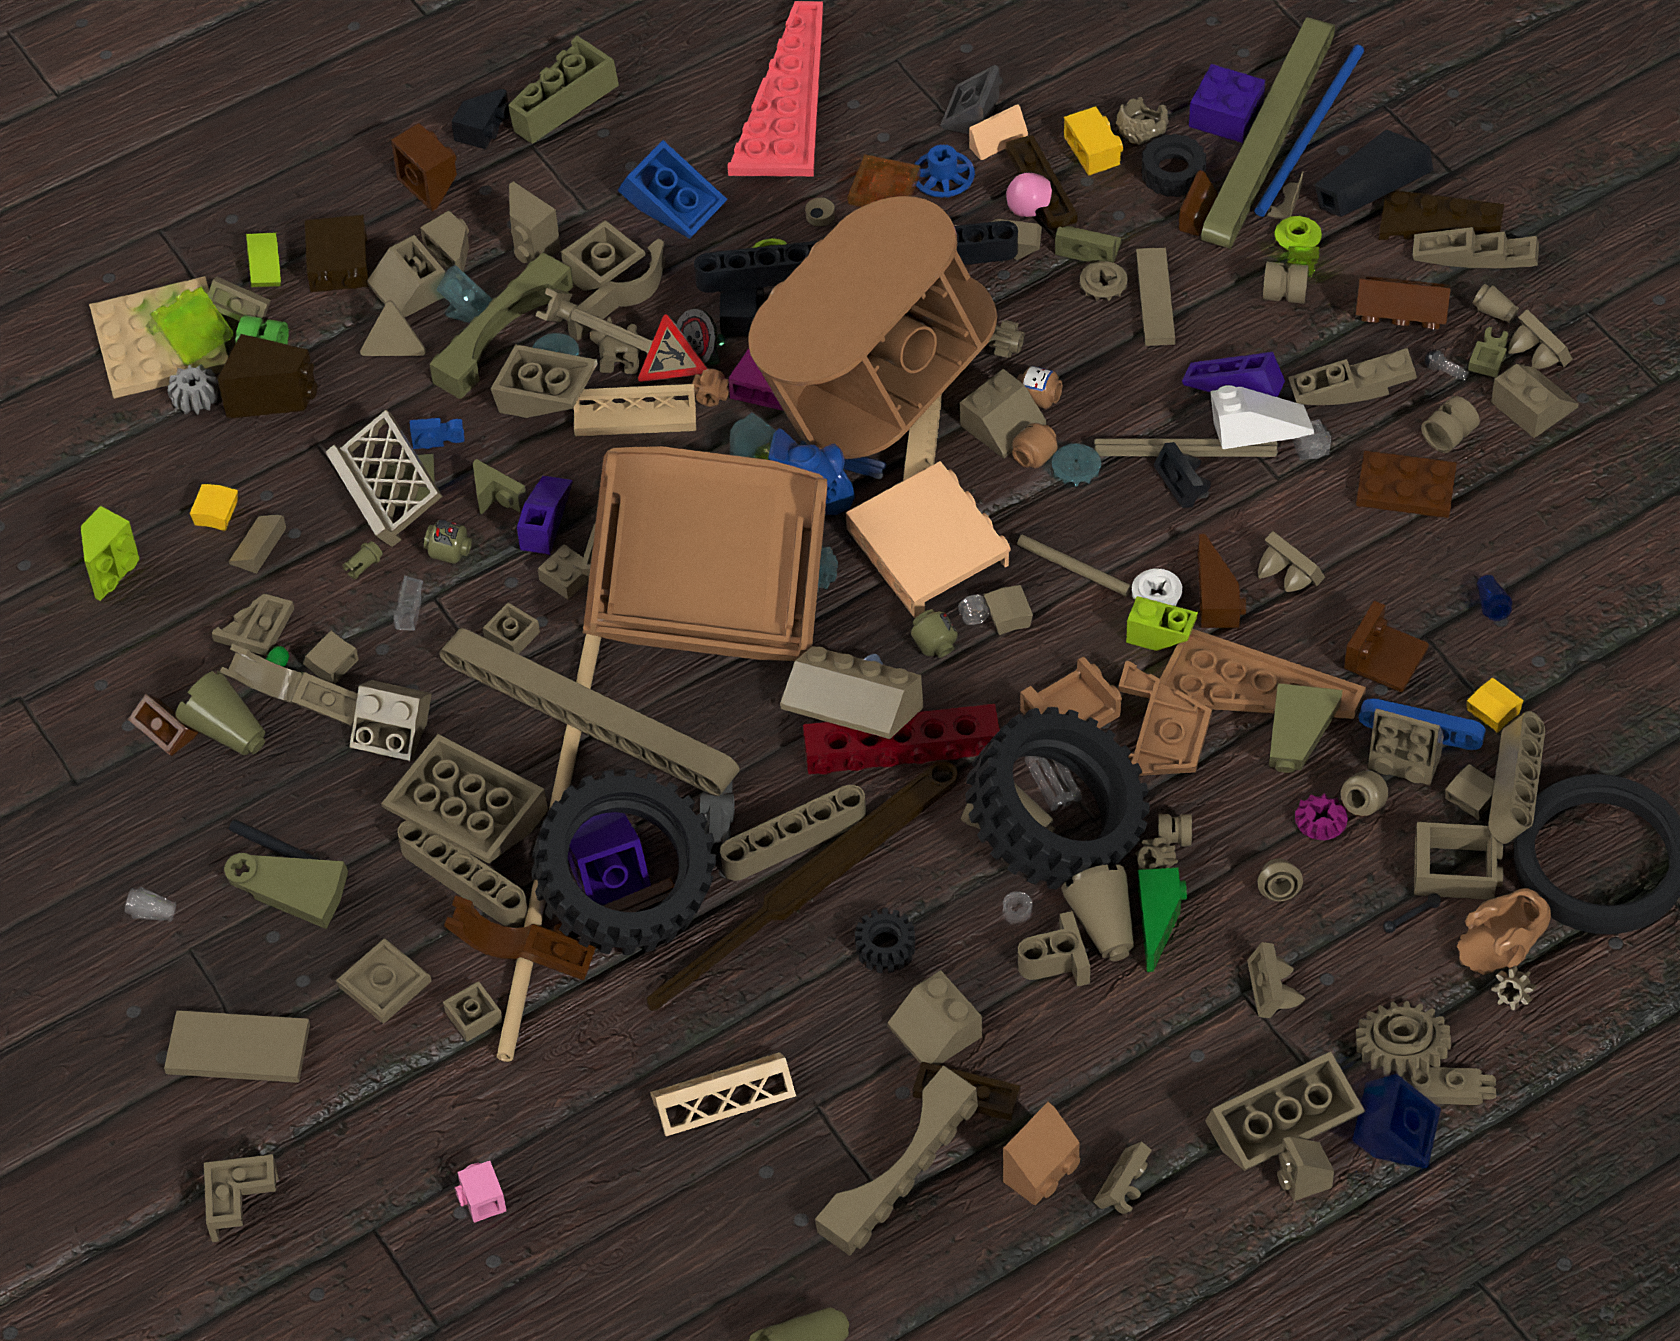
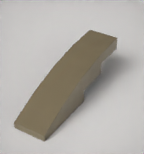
M1473 227L1414 234V261L1466 268L1538 266L1539 242L1537 236L1507 239L1505 232L1475 235Z

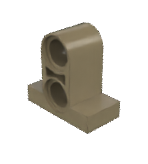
M1073 911L1059 914L1058 931L1027 937L1019 943L1018 971L1021 976L1026 979L1037 980L1072 972L1077 987L1090 984V963ZM1029 957H1036L1037 959L1031 960V959H1028V958H1029Z

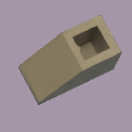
M1291 1136L1283 1138L1282 1153L1279 1154L1281 1166L1280 1170L1277 1171V1176L1282 1189L1289 1191L1293 1201L1332 1188L1334 1169L1320 1142Z

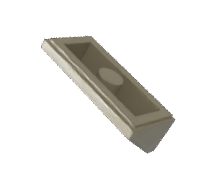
M259 516L229 560V564L257 574L286 530L284 516Z

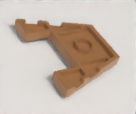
M1126 661L1118 686L1119 692L1150 699L1135 752L1128 756L1132 764H1139L1142 770L1139 776L1196 772L1211 720L1212 709L1178 689L1176 691L1161 683L1160 679L1151 673L1148 675L1139 670L1134 663Z

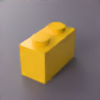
M1096 106L1064 117V138L1088 176L1120 165V152H1123L1122 141L1118 135L1113 134L1107 117L1102 116Z

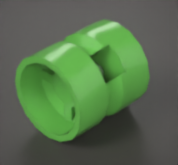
M244 315L237 327L235 344L240 334L288 344V324L271 319L264 323V320L260 317Z

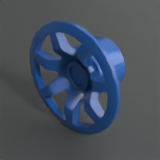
M937 145L915 162L911 174L914 185L921 192L933 197L942 198L955 196L967 190L974 181L975 169L972 162L963 154L956 152L953 147ZM957 159L962 161L964 164H957ZM924 162H928V168L918 170ZM969 170V178L966 180L958 173ZM917 176L924 178L930 176V178L923 186L918 181ZM952 179L956 184L962 186L949 191V180ZM937 181H939L942 184L944 192L933 191L930 189L936 185Z

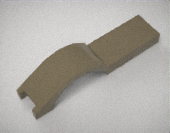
M658 238L647 247L652 261L649 263V270L643 276L630 282L617 283L609 281L596 290L577 308L604 319L618 306L636 305L650 298L659 286L666 262L663 255L664 242ZM574 320L567 321L569 336L577 341L592 329Z
M235 644L231 645L230 650L235 652L229 669L221 668L220 672L224 676L270 697L296 704L353 727L358 693L308 673L282 667Z

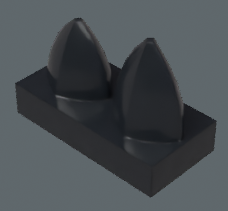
M1175 442L1165 443L1154 463V467L1181 507H1193L1198 496L1210 489L1211 482L1197 475L1194 471L1200 466V459L1182 453Z

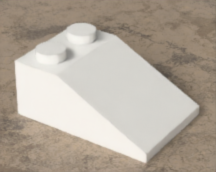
M1223 386L1218 390L1210 391L1214 426L1222 449L1314 435V429L1302 404L1244 387Z

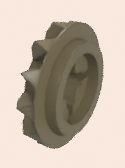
M1108 261L1094 262L1085 267L1081 272L1080 288L1084 289L1086 296L1093 295L1096 301L1101 297L1110 301L1112 296L1120 297L1122 291L1127 288V274L1122 267ZM1100 276H1102L1105 282L1108 283L1107 286H1103L1102 283L1099 282Z

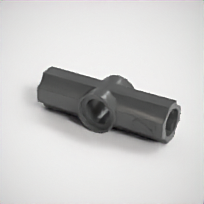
M733 780L720 796H714L705 791L700 796V813H703L707 819L704 832L705 834H713L714 844L711 848V854L720 856L721 845L731 837L730 826L731 822H734L735 807L734 794H732Z

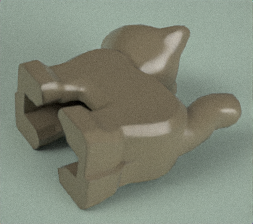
M608 317L607 321L612 323L611 317ZM630 324L626 329L638 334L635 324ZM595 329L590 331V339L599 346L601 373L613 372L615 362L625 364L624 372L626 374L638 373L639 348Z

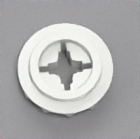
M1149 569L1143 571L1134 579L1132 584L1133 599L1139 596L1176 606L1178 600L1182 598V584L1179 578L1168 570ZM1163 588L1162 595L1159 593L1151 595V589L1157 591Z

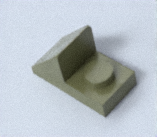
M476 459L473 462L480 514H483L495 500L502 506L510 507L521 513L527 500L525 486Z

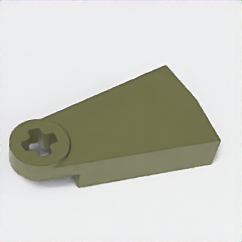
M238 853L231 856L224 867L225 875L230 884L251 893L255 900L327 929L341 901L348 875L344 861L257 856L247 853ZM243 865H246L249 872H243L241 876H238L235 869H241Z

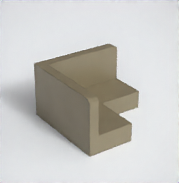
M273 1154L204 1163L206 1224L212 1242H219V1229L243 1226L242 1195L276 1191V1181L279 1178Z

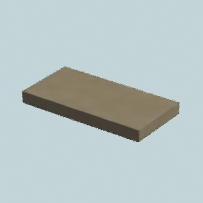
M176 1010L164 1067L165 1073L170 1075L299 1083L310 1028L309 1019Z

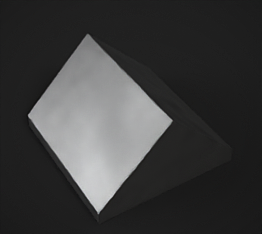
M993 65L956 85L940 124L942 128L969 134L971 126L992 116L999 99L998 66Z

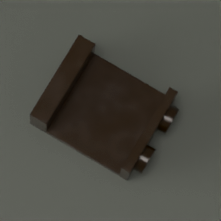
M364 215L305 220L306 265L311 293L369 287L367 283L369 277L365 243H367V232Z

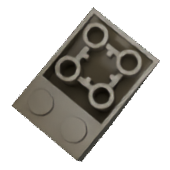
M1376 708L1368 769L1375 770L1384 775L1390 774L1405 778L1413 783H1423L1431 786L1442 752L1444 736L1440 725Z

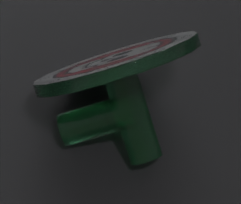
M701 309L686 311L679 318L676 324L706 365L720 363L717 346H722L725 343V337L723 334L717 333V327L713 318Z

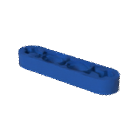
M1367 699L1362 703L1359 721L1366 727L1373 729L1374 713L1377 708L1440 725L1444 736V745L1467 750H1477L1483 745L1486 729L1477 721L1380 699Z

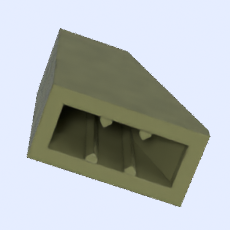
M1278 683L1269 767H1275V770L1283 773L1302 770L1340 708L1343 690Z

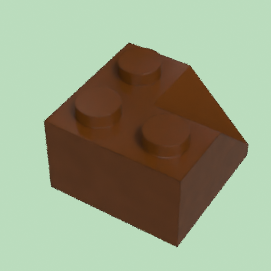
M417 123L391 139L397 179L433 212L438 208L457 176L455 165L457 158L450 147H445L439 142L433 131H427L420 123Z

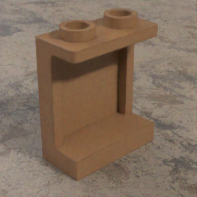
M1081 657L1077 660V669L1042 691L1037 693L1032 686L1021 691L1020 711L1025 715L1028 710L1039 708L1042 714L1048 707H1058L1059 714H1065L1070 709L1079 712L1078 718L1086 721L1089 717L1097 720L1098 724L1096 727L1100 729L1120 717L1122 696L1114 685L1108 684L1095 664H1090L1085 657Z

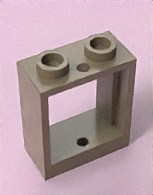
M1417 822L1414 840V895L1429 896L1435 893L1440 897L1494 899L1496 887H1502L1503 867H1497V859L1502 860L1503 843L1493 837L1489 826ZM1430 848L1486 851V877L1430 874Z

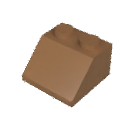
M1047 1102L1003 1148V1182L1035 1206L1043 1197L1049 1198L1056 1190L1058 1181L1065 1174H1072L1080 1163V1142L1051 1103Z

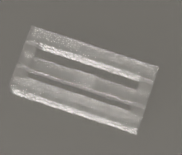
M1026 756L1025 763L1051 811L1057 810L1060 804L1063 807L1070 805L1071 800L1075 802L1081 801L1082 794L1066 766L1052 760L1069 790L1067 793L1064 792L1046 758ZM1036 760H1038L1041 764L1045 774L1047 775L1051 785L1053 786L1057 794L1056 797L1054 796L1050 786L1048 785L1044 775L1042 774L1038 764L1036 763Z

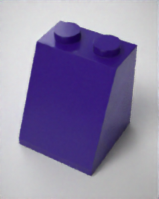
M615 812L593 816L579 827L569 845L568 862L579 888L585 895L603 906L651 886L640 839L625 813Z

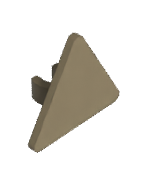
M388 300L360 350L362 356H423L426 353V348L392 300Z

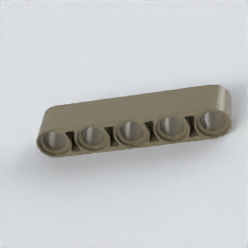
M1532 711L1523 713L1507 725L1501 733L1489 816V829L1493 837L1503 844L1509 843L1530 828L1534 820L1545 725L1541 718Z
M856 785L842 786L726 840L720 847L723 875L733 881L745 879L850 830L866 817L864 791Z
M407 820L400 824L397 833L402 855L407 860L461 897L472 901L474 906L502 925L517 928L525 924L528 909L524 891L470 853Z

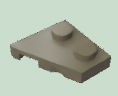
M264 593L254 600L251 606L236 613L233 616L234 621L222 630L219 627L214 629L212 632L213 641L229 646L235 644L251 652L267 656L274 648L294 610L293 601Z

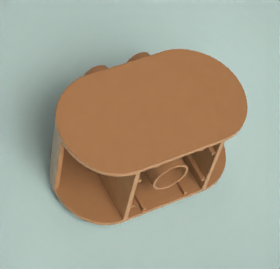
M898 196L881 199L855 210L842 219L824 239L814 244L807 258L784 282L777 284L773 288L769 298L757 311L749 331L748 342L751 356L797 434L808 445H816L822 449L835 443L843 451L844 459L869 456L890 447L914 425L991 339L997 323L995 303L988 290L977 280L970 277L956 250V229L948 214L933 202L918 197Z

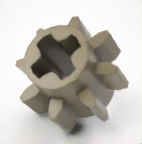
M1002 320L1001 326L996 325L995 331L988 342L990 347L995 348L994 355L1011 358L1012 352L1017 354L1020 352L1024 341V332L1017 330L1019 323Z
M1165 837L1143 840L1142 844L1144 847L1135 853L1139 864L1138 869L1172 867L1175 863H1178L1174 851L1175 845L1165 844Z
M1514 965L1509 970V975L1502 970L1496 975L1501 983L1495 984L1491 991L1498 993L1500 998L1498 1000L1499 1005L1504 1002L1510 1004L1511 1009L1515 1010L1519 1005V1001L1524 1005L1529 1004L1532 999L1527 993L1533 992L1537 988V985L1530 984L1528 978L1530 975L1529 971L1525 973L1519 972L1516 965Z

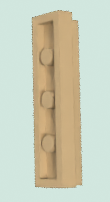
M694 384L584 389L574 406L575 436L696 431ZM688 395L689 400L673 399L674 396ZM654 397L656 400L654 402H645L642 399ZM622 398L626 401L624 403H614L612 400ZM580 400H593L596 403L580 405Z
M780 1052L650 1092L653 1104L658 1109L665 1136L796 1096L786 1058ZM778 1073L782 1074L786 1088L785 1091L771 1094L762 1089L769 1076ZM760 1079L757 1086L751 1083ZM745 1084L755 1089L751 1098L746 1103L739 1104L730 1099L736 1086ZM727 1090L725 1096L718 1092ZM759 1093L766 1095L765 1097L757 1099ZM713 1094L722 1099L714 1113L706 1114L697 1109L704 1096ZM696 1099L692 1106L685 1103ZM727 1103L733 1105V1107L724 1109ZM680 1104L690 1110L682 1123L670 1126L665 1108ZM694 1113H697V1114H699V1115L701 1116V1117L692 1119Z

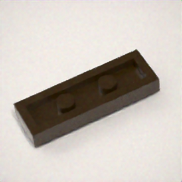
M926 1062L921 1063L912 1090L913 1097L922 1099V1090L942 1066ZM948 1068L976 1087L978 1103L976 1113L1012 1121L1020 1096L1021 1085Z

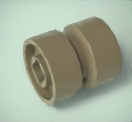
M1267 261L1263 300L1280 301L1282 297H1285L1288 302L1305 304L1309 265L1292 264L1289 268H1286L1284 263Z
M1452 396L1438 411H1435L1422 423L1421 430L1426 441L1434 449L1442 453H1449L1463 440V437L1466 438L1479 425L1480 419L1476 409L1469 401L1459 396Z

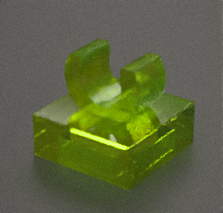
M1289 246L1287 263L1309 265L1308 277H1312L1315 270L1314 264H1317L1319 259V247Z

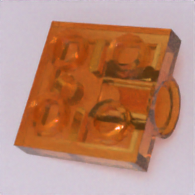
M864 154L848 194V204L863 207L872 202L890 197H912L921 174L920 166Z

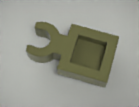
M1488 327L1485 330L1484 342L1477 341L1469 361L1468 370L1497 378L1506 357L1507 348L1504 347L1507 344L1508 332L1503 331L1500 338H1494L1491 336L1492 327Z

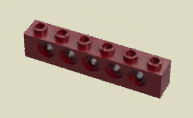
M995 704L918 712L890 739L830 722L803 724L808 774H828L845 770L859 771L864 768L893 767L909 763L923 764L928 761L957 760L964 757L978 756L999 731Z

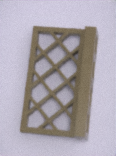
M387 410L382 412L341 448L334 444L326 451L327 456L374 534L391 547L402 540L398 534L443 497L394 417ZM388 423L387 438H377L379 429ZM361 444H367L364 457H355L352 452ZM375 444L384 445L381 458H372ZM393 445L402 446L399 459H390ZM370 464L379 465L376 479L367 477ZM388 465H398L394 479H384ZM406 466L415 467L412 480H402ZM383 485L392 486L389 500L380 499ZM401 486H411L407 500H397ZM427 487L430 494L421 501H415L418 488ZM395 507H405L403 516L394 522Z

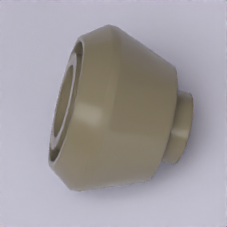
M1281 858L1273 859L1264 865L1258 877V889L1265 898L1271 901H1286L1299 893L1303 885V877L1300 870L1288 860Z

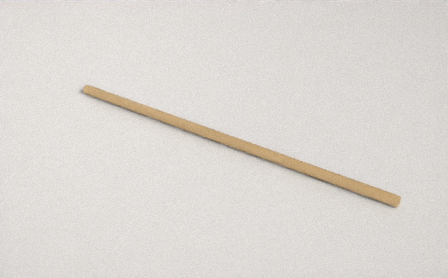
M586 634L576 682L591 689L601 637ZM568 724L566 726L549 809L555 800L560 801L563 792L571 785L582 731ZM537 880L533 882L524 927L531 924L541 927L546 900L538 901L535 893L538 886ZM521 957L517 958L497 1051V1058L507 1062L512 1061L514 1057L533 967L532 961Z

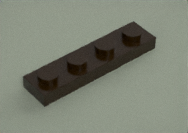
M1033 134L1006 142V152L1018 174L1035 173L1044 176L1050 181L1052 189L1050 203L1047 207L1038 208L1050 231L1058 229V227L1077 223L1078 214Z

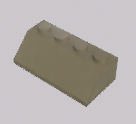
M811 646L795 660L780 702V708L890 739L923 709L921 675L908 672L902 668L882 665L876 661L859 659L850 654H841L826 650L823 647Z
M1330 1051L1213 1108L1205 1122L1222 1152L1241 1169L1246 1171L1282 1153L1283 1138L1291 1136L1309 1140L1364 1113L1365 1110Z

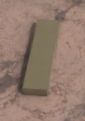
M1166 247L1136 249L1145 346L1175 345Z

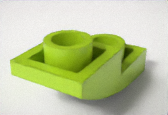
M276 233L246 234L251 287L280 286L281 277Z

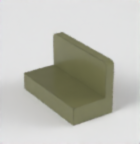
M1070 226L1058 227L1055 237V255L1090 263L1099 261L1114 263L1121 245V238Z

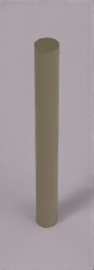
M1023 534L1018 539L1017 546L1119 594L1128 596L1131 591L1132 585Z

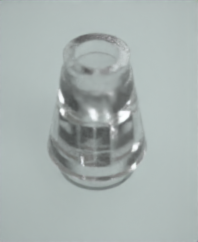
M143 887L139 889L131 888L125 905V913L132 915V919L167 920L171 922L176 910V902H172Z

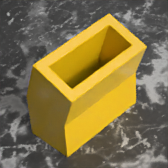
M202 484L190 511L195 526H207L226 531L238 502V490L221 485Z
M1491 678L1467 700V710L1499 733L1509 721L1520 714L1524 700L1500 682Z

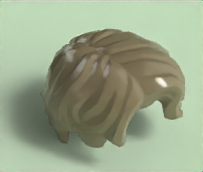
M1139 97L1137 100L1133 98L1128 101L1127 105L1124 106L1122 104L1120 106L1116 124L1123 138L1128 139L1129 142L1138 145L1147 144L1166 132L1169 122L1166 105H1160L1158 111L1149 109L1143 103L1142 97Z

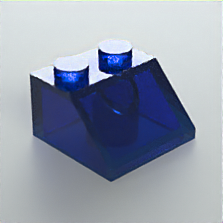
M1398 1074L1366 1082L1361 1101L1365 1112L1358 1115L1352 1141L1374 1158L1427 1168L1430 1162L1441 1108Z

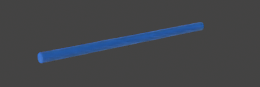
M1355 45L1256 206L1254 211L1258 216H1265L1364 53L1362 46Z

